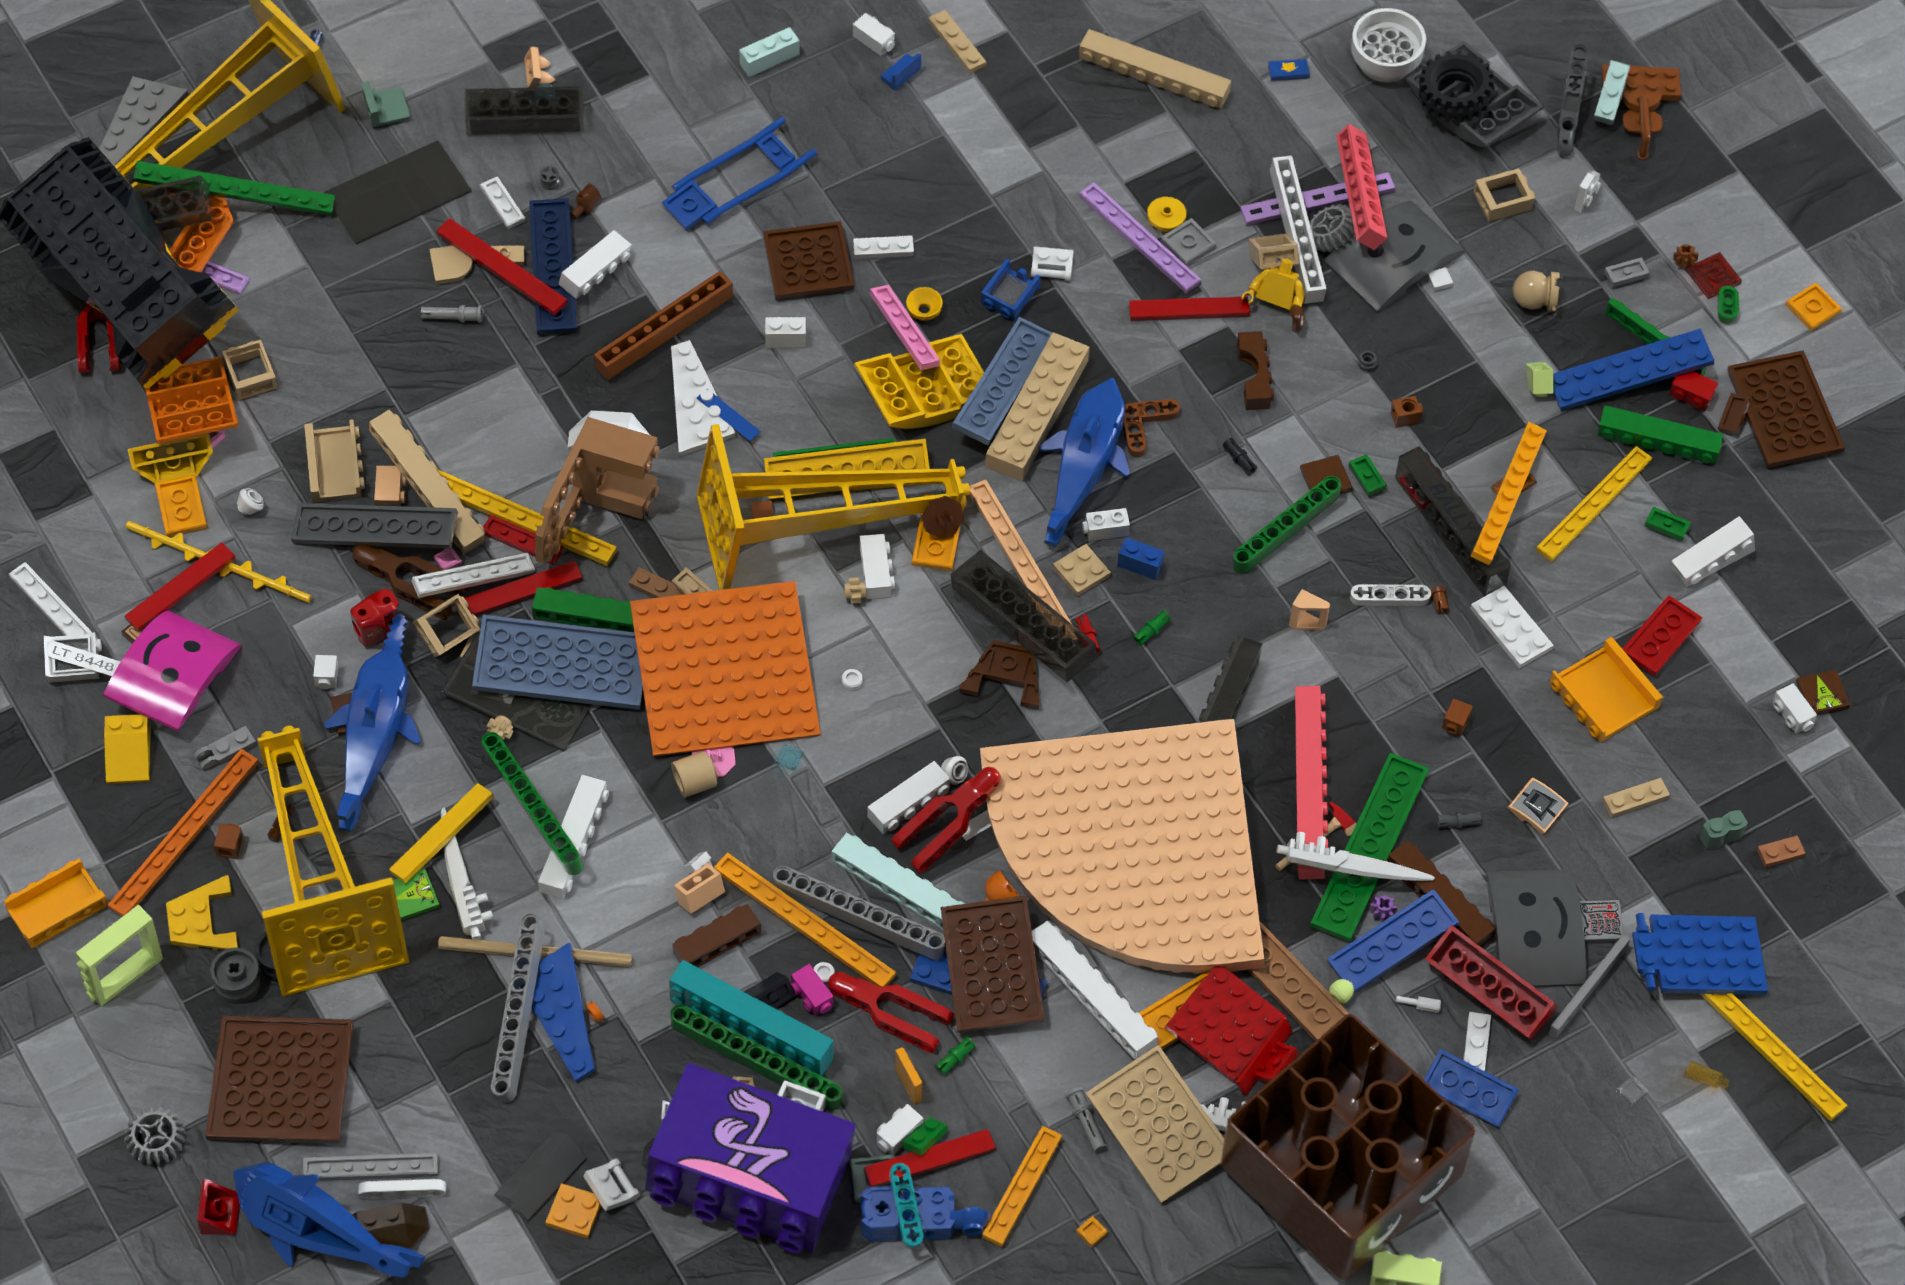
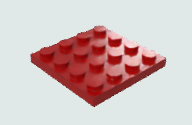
M1215 966L1164 1028L1233 1083L1249 1064L1262 1043L1267 1039L1274 1026L1277 1025L1282 1017L1286 1018V1016L1227 968Z

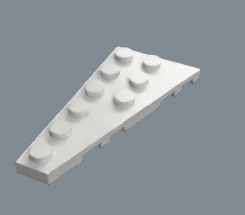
M688 340L671 346L679 457L706 448L711 425L719 424L723 441L735 438L733 427L719 417L721 413L720 408L716 405L708 408L697 399L701 394V399L709 402L713 399V394L716 396L717 394L691 341Z

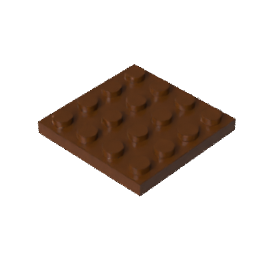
M841 221L763 231L775 300L854 290Z

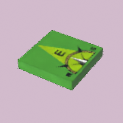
M425 869L418 871L406 884L398 878L393 880L401 921L440 908Z

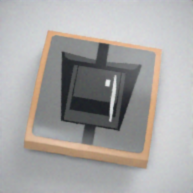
M1531 778L1507 808L1522 822L1525 820L1529 822L1542 835L1569 803L1542 782Z

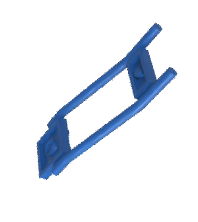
M781 116L749 140L672 185L675 193L662 201V205L686 231L701 220L708 225L723 213L790 175L816 156L817 152L812 148L796 159L791 151L772 133L786 123V120ZM756 144L757 148L780 172L717 207V204L697 185L694 179Z

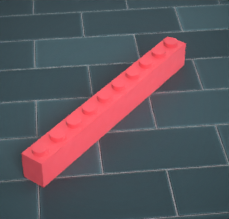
M1320 686L1295 687L1297 832L1305 833V844L1313 842L1314 846H1317L1318 837H1324V833H1328V821L1324 820V815H1328L1327 802H1323V797L1327 796V784H1323V778H1327V766H1323V760H1327L1326 747H1322V742H1326V729H1322V724H1326V712L1322 711V706H1326L1325 694H1321ZM1326 839L1325 848H1328V839ZM1298 864L1299 880L1325 879V870Z

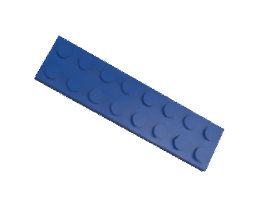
M1700 328L1553 373V394L1560 411H1564L1714 365V358Z

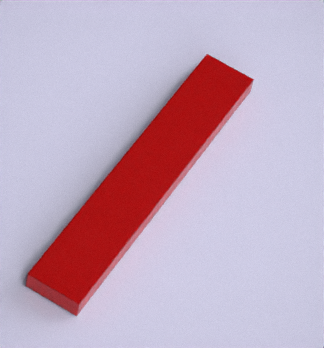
M1242 296L1129 301L1130 321L1249 317L1250 310L1248 296H1245L1243 301Z
M221 542L124 616L125 620L140 632L157 616L169 610L235 560V555Z
M572 561L466 597L465 600L469 605L467 608L471 615L474 614L477 617L535 597L537 587H549L557 590L583 580L576 562Z
M985 1129L933 1145L922 1156L913 1152L865 1166L863 1171L870 1187H881L890 1184L889 1173L894 1164H905L910 1170L911 1177L994 1152L996 1147L989 1130ZM897 1170L895 1175L899 1177L900 1181L904 1174Z

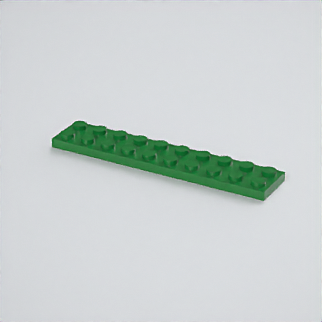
M1389 753L1344 851L1387 862L1388 855L1396 844L1429 768ZM1334 871L1310 927L1350 943L1379 878Z

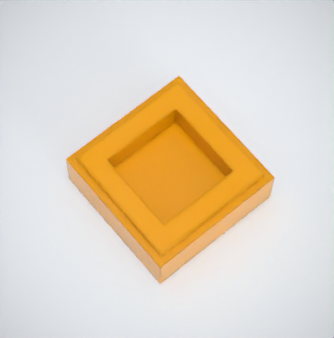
M1093 1216L1076 1229V1233L1091 1248L1108 1234V1231Z

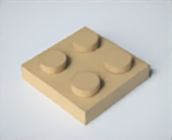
M1087 544L1053 563V569L1077 597L1111 575L1108 568Z

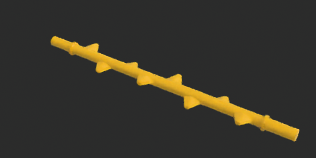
M128 521L126 524V529L141 534L145 538H151L153 549H157L162 544L185 552V561L187 562L195 557L200 559L209 552H204L185 544L183 534L180 532L173 538L150 530L149 527H143L131 521ZM246 561L241 566L229 563L220 570L221 577L234 572L253 580V589L255 590L265 585L285 593L289 597L292 596L307 603L312 599V595L299 591L293 586H287L285 576L273 580L253 572L251 561Z

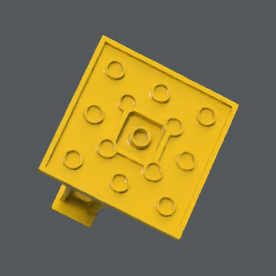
M248 0L260 28L117 163L115 167L125 177L136 168L137 161H144L151 155L160 165L182 168L305 81L341 114L346 107L320 47L271 0ZM274 49L288 64L250 92L238 79ZM234 84L246 97L206 127L196 115ZM189 121L193 122L201 131L164 159L156 150ZM139 182L131 184L140 196L156 186Z
M719 424L711 425L696 497L718 589H731L738 554L742 545L924 513L931 500L943 496L959 502L961 507H966V496L970 495V486L968 483L962 484L961 479L965 478L964 466L956 467L955 460L950 459L948 469L731 473ZM943 484L946 490V494L907 499L903 487ZM892 487L897 489L899 500L853 506L849 492L850 490ZM836 491H842L846 507L795 513L791 495ZM784 495L788 514L748 520L742 519L738 503L739 498Z
M286 726L280 733L273 734L272 731L262 733L261 738L257 739L264 768L268 767L295 901L292 904L262 911L282 997L409 963L392 877L354 886L305 760L306 756L300 729ZM295 761L302 783L283 788L277 765ZM306 792L318 825L292 832L284 798L287 795ZM321 834L334 864L335 872L301 880L293 842L297 839ZM334 880L340 881L343 890L307 900L304 898L303 890L305 888Z

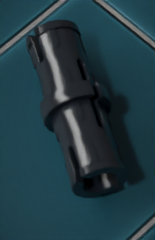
M1229 438V440L1227 439L1223 443V447L1233 457L1232 460L1236 464L1238 463L1247 475L1256 471L1257 466L1247 456L1246 450L1241 449L1233 438Z

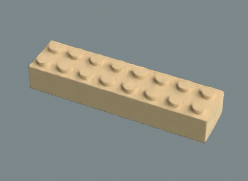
M1054 332L1052 333L986 453L985 467L1019 481L1024 480L1040 450V444L1048 436L1089 360V346Z

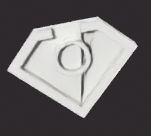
M1595 171L1587 173L1579 186L1574 210L1581 213L1585 206L1588 207L1593 198L1592 194L1597 193L1601 186L1599 182L1600 173Z

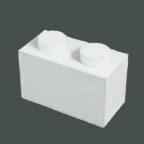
M765 317L766 348H806V317Z

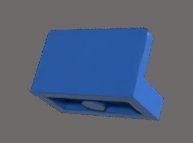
M907 53L881 75V81L893 90L898 89L921 69L922 55L917 53L912 57Z

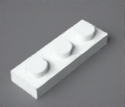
M912 236L853 239L854 259L914 256Z
M1469 1012L1463 1060L1485 1071L1491 1015Z

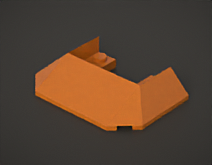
M166 187L154 205L155 212L186 224L169 250L174 260L181 268L202 272L234 223L226 198Z

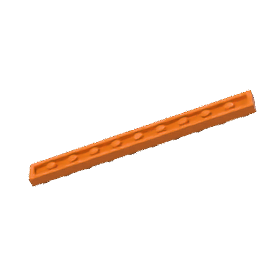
M243 749L239 750L109 902L108 908L123 917L139 905L259 764L256 757Z

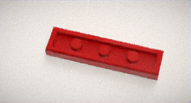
M490 515L483 526L485 536L535 557L534 533ZM562 545L558 554H554L552 560L547 563L555 565L564 550Z

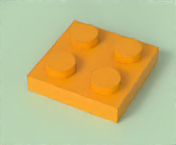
M561 1183L545 1222L546 1226L588 1239L601 1208V1203L594 1193Z

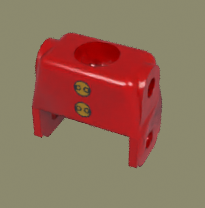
M386 588L379 590L351 608L350 615L353 629L363 646H371L388 639L387 633L391 631L388 623L392 622V619L397 616L392 612L397 611L399 605L397 598L391 590Z

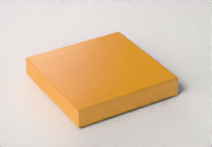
M1816 282L1785 303L1790 311L1810 331L1815 330L1842 311V308Z
M901 1047L895 1050V1070L913 1104L916 1105L922 1100V1081L905 1049Z

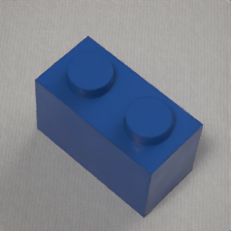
M1126 537L1118 554L1117 566L1156 580L1163 565L1165 551Z

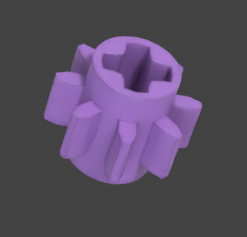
M1385 894L1379 898L1375 896L1374 904L1370 905V910L1374 911L1373 918H1377L1381 922H1384V920L1393 916V913L1397 912V906L1393 905L1394 898L1390 899Z

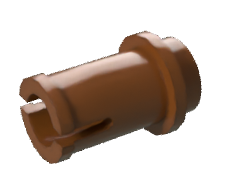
M1436 586L1432 588L1431 597L1434 598L1436 613L1438 614L1449 611L1446 599L1447 590L1443 586Z

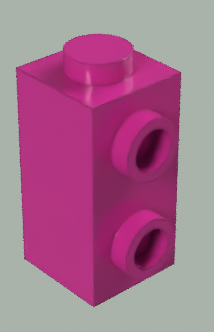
M810 964L791 974V986L796 996L799 995L802 998V1003L808 1012L811 1011L816 1017L832 1009L834 1006V996Z

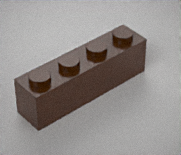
M748 904L742 907L738 906L731 913L717 917L709 925L698 927L692 934L678 938L673 943V954L679 963L684 960L699 967L761 934V923Z

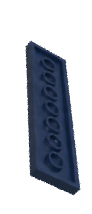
M569 198L529 201L533 276L561 294L568 301L555 316L535 303L537 335L577 332L575 298L559 285L561 273L573 264Z

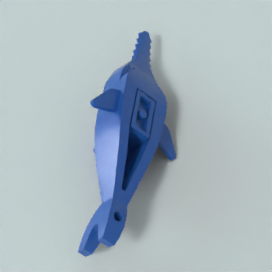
M397 614L392 619L393 625L389 626L391 631L387 633L388 639L384 640L386 646L382 647V651L366 660L360 668L350 704L343 705L324 723L325 729L328 730L346 726L345 793L341 798L337 813V819H339L338 828L341 831L352 832L360 815L362 801L389 756L398 734L416 745L421 742L412 717L405 713L409 690V675L401 658L403 654L401 648L404 647L402 640L405 639L403 633L406 632L404 626L408 623L404 614Z

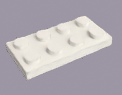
M1505 586L1471 604L1470 609L1519 669L1553 650L1554 645Z

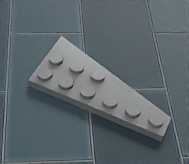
M132 77L99 149L115 166L165 119L164 117L170 110L173 111L177 107V103L182 98L185 99L189 95L188 90Z

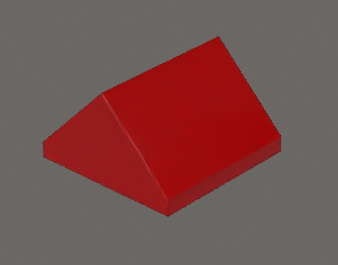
M207 1179L202 1180L197 1220L200 1233L206 1235H235L239 1210L237 1191Z

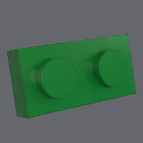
M1367 454L1349 461V468L1368 497L1386 489L1387 484Z
M1653 506L1644 526L1682 542L1691 522Z
M929 1117L903 1141V1147L922 1156L948 1132V1126Z

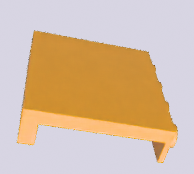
M1612 637L1605 640L1604 646L1562 672L1557 674L1555 670L1552 671L1550 678L1551 688L1561 695L1565 705L1571 707L1577 719L1587 726L1591 736L1596 737L1600 743L1660 708L1663 696Z

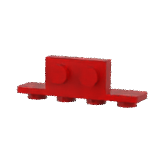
M1282 1017L1277 1025L1274 1026L1272 1032L1251 1058L1244 1071L1238 1076L1236 1083L1242 1094L1247 1095L1257 1080L1266 1083L1270 1082L1297 1056L1298 1051L1296 1047L1284 1044L1292 1033L1286 1018Z

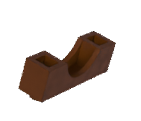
M1262 331L1238 332L1237 350L1239 360L1248 363L1256 371V376L1245 382L1244 385L1245 409H1270V403L1274 401V390L1270 389L1269 384H1272L1271 372L1267 371L1270 364L1269 355L1265 356L1267 340L1263 339Z

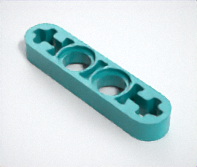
M897 1163L891 1167L889 1179L901 1238L907 1248L916 1249L922 1243L923 1232L909 1168L903 1163ZM897 1170L904 1174L902 1178L903 1184L899 1185V1177L895 1175ZM905 1190L910 1194V1198L906 1201L900 1200L898 1192ZM909 1211L914 1214L915 1218L913 1221L907 1222L902 1218V1214ZM913 1227V1235L917 1237L916 1242L907 1239L909 1238V1228Z

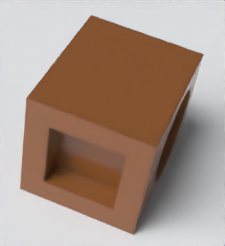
M1416 396L1392 400L1390 412L1396 428L1420 422V417L1423 415V407L1421 403H1418Z
M1453 698L1444 717L1442 729L1450 734L1461 736L1470 719L1473 706Z
M231 823L227 825L220 824L214 843L216 856L231 859L238 858L243 841L241 827Z

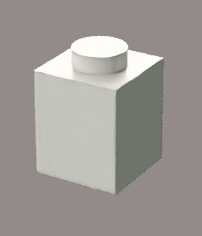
M315 656L313 674L315 687L321 689L336 688L339 667L337 656Z

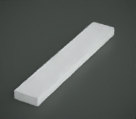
M523 553L412 577L411 581L418 598L533 574L535 568L529 554Z
M26 562L9 573V577L65 636L93 634ZM88 643L74 645L78 649L88 651Z

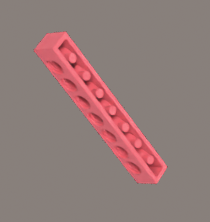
M1348 124L1336 135L1355 236L1357 241L1375 250L1385 242L1387 234L1367 134Z

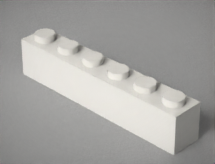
M582 775L561 825L577 849L580 857L586 854L588 846L586 842L588 838H592L595 830L593 825L595 820L600 819L602 813L601 805L603 802L606 803L609 796L606 781ZM550 851L538 881L539 892L564 899L566 892L571 891L573 875L566 873L552 851Z

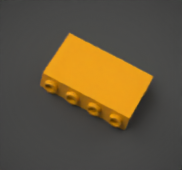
M80 858L68 862L57 871L48 873L43 879L30 883L25 889L10 894L4 900L7 912L31 949L108 906L104 893L97 888L85 870Z

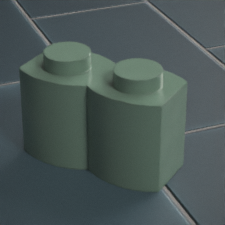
M1740 810L1731 811L1722 818L1708 820L1703 825L1699 838L1706 850L1717 849L1725 842H1734L1742 838L1748 822Z

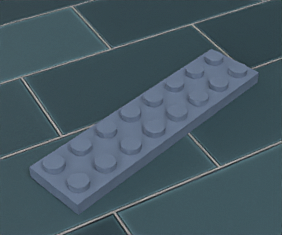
M1019 317L954 420L952 428L988 445L1014 404L1052 332Z

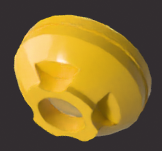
M916 288L909 293L906 299V307L909 314L918 320L933 319L942 309L941 295L932 288ZM926 306L930 311L928 313H921L918 309Z

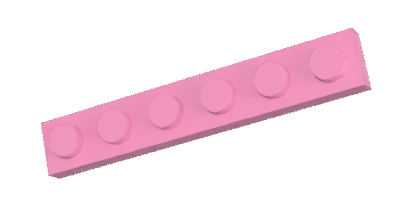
M884 285L870 289V296L920 370L939 366L940 359L890 286Z

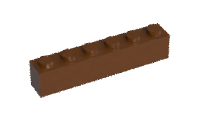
M1407 840L1388 855L1387 862L1435 877L1432 881H1402L1419 898L1434 889L1459 921V925L1455 927L1480 947H1483L1493 939L1495 932L1493 923L1489 919H1485L1474 904L1468 902L1462 891L1456 889L1450 883L1448 877L1441 874L1436 869L1434 863L1429 859L1427 860L1421 854L1420 849L1416 845H1412Z

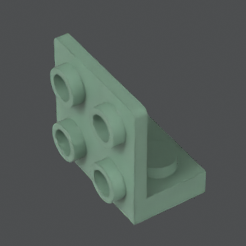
M370 82L362 83L363 97L372 127L410 119L401 87L376 92L375 88L371 89Z

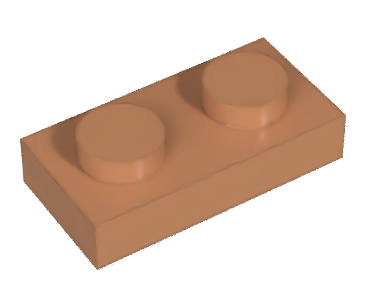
M1798 836L1764 844L1757 848L1765 868L1804 858L1806 854Z

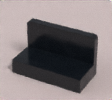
M779 972L774 973L744 991L746 994L773 1008L796 996L788 977Z

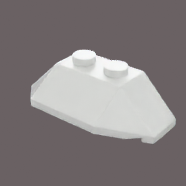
M590 411L569 431L567 448L568 450L572 449L587 417L650 434L632 413Z

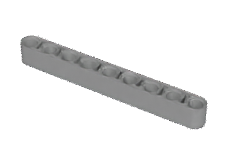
M779 866L773 872L774 886L797 901L934 960L941 959L946 953L945 938L937 931L789 867Z
M534 913L525 914L520 921L491 1083L492 1092L503 1103L513 1101L517 1093L545 933L544 924ZM536 923L533 928L529 929L532 924ZM532 944L530 948L526 949L527 945ZM529 964L527 968L522 969L524 965ZM525 984L524 988L518 990L521 985ZM522 1004L518 1010H515L518 1005ZM518 1025L515 1030L511 1031L513 1026ZM514 1046L511 1051H508L509 1047ZM511 1066L509 1071L504 1072L506 1067ZM507 1087L505 1092L500 1093L502 1088Z

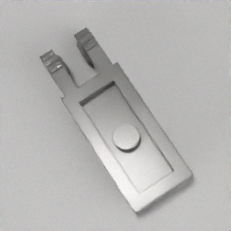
M244 726L208 746L202 747L195 752L194 756L197 760H201L211 754L213 755L202 761L201 767L205 770L230 760L240 749L244 751L256 746V741L247 727Z

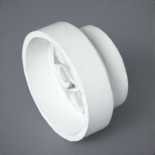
M1391 8L1373 10L1363 15L1355 24L1351 41V52L1356 63L1368 77L1381 82L1398 81L1415 70L1421 63L1426 44L1425 31L1416 18L1404 11Z

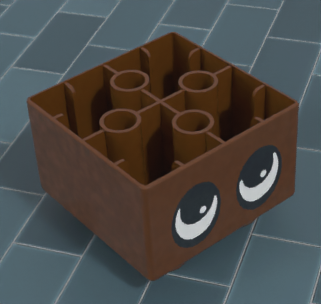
M1347 1014L1229 1116L1220 1164L1230 1176L1338 1279L1345 1281L1462 1177L1474 1138L1475 1127L1353 1014Z

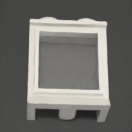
M95 632L93 634L44 636L45 676L49 683L100 679L99 672L48 657L47 653L49 641L52 640L98 654V652L102 651L101 639L97 638Z

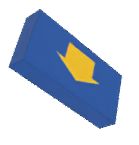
M1307 59L1268 62L1271 81L1309 78Z

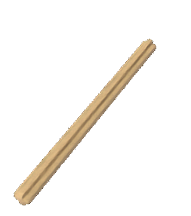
M441 936L438 946L439 949L514 956L516 943L487 940L473 941L466 938ZM542 946L540 959L547 957L560 947ZM573 949L572 952L574 962L630 967L632 964L631 954Z

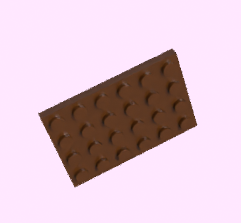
M1804 350L1728 366L1727 372L1736 394L1751 398L1746 418L1767 468L1844 452V444Z
M1019 896L940 907L957 1032L963 1033L1044 1022L1027 897Z

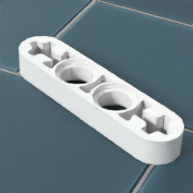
M1359 584L1351 589L1350 600L1353 604L1359 606H1424L1430 601L1431 590L1425 585ZM1383 592L1386 597L1379 599L1375 596V593ZM1403 592L1406 594V598L1399 599L1395 594ZM1419 593H1423L1424 598H1420Z
M440 1179L367 1181L358 1185V1197L363 1200L438 1198L446 1194V1182Z

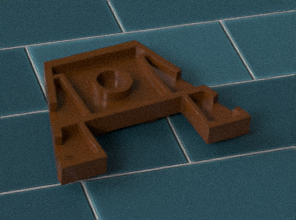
M992 640L979 658L977 665L974 669H971L966 680L961 683L959 692L978 696L982 678L1022 686L1024 690L1020 706L1039 710L1040 701L1034 649Z

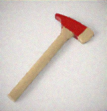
M1330 802L1328 805L1333 811V819L1328 824V833H1324V837L1338 828H1341L1347 837L1351 836L1356 822L1339 806ZM1285 857L1275 867L1281 872L1291 863L1286 862Z

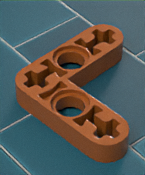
M1165 399L1125 404L1123 429L1127 450L1131 456L1141 457L1146 452V439L1142 423L1172 420L1178 417L1180 405L1176 400ZM1153 408L1156 413L1149 415L1145 410ZM1128 411L1132 412L1133 420H1130V414L1128 413ZM1136 427L1139 429V432L1130 433L1128 429ZM1134 440H1137V444L1140 449H1136V447L1134 446Z

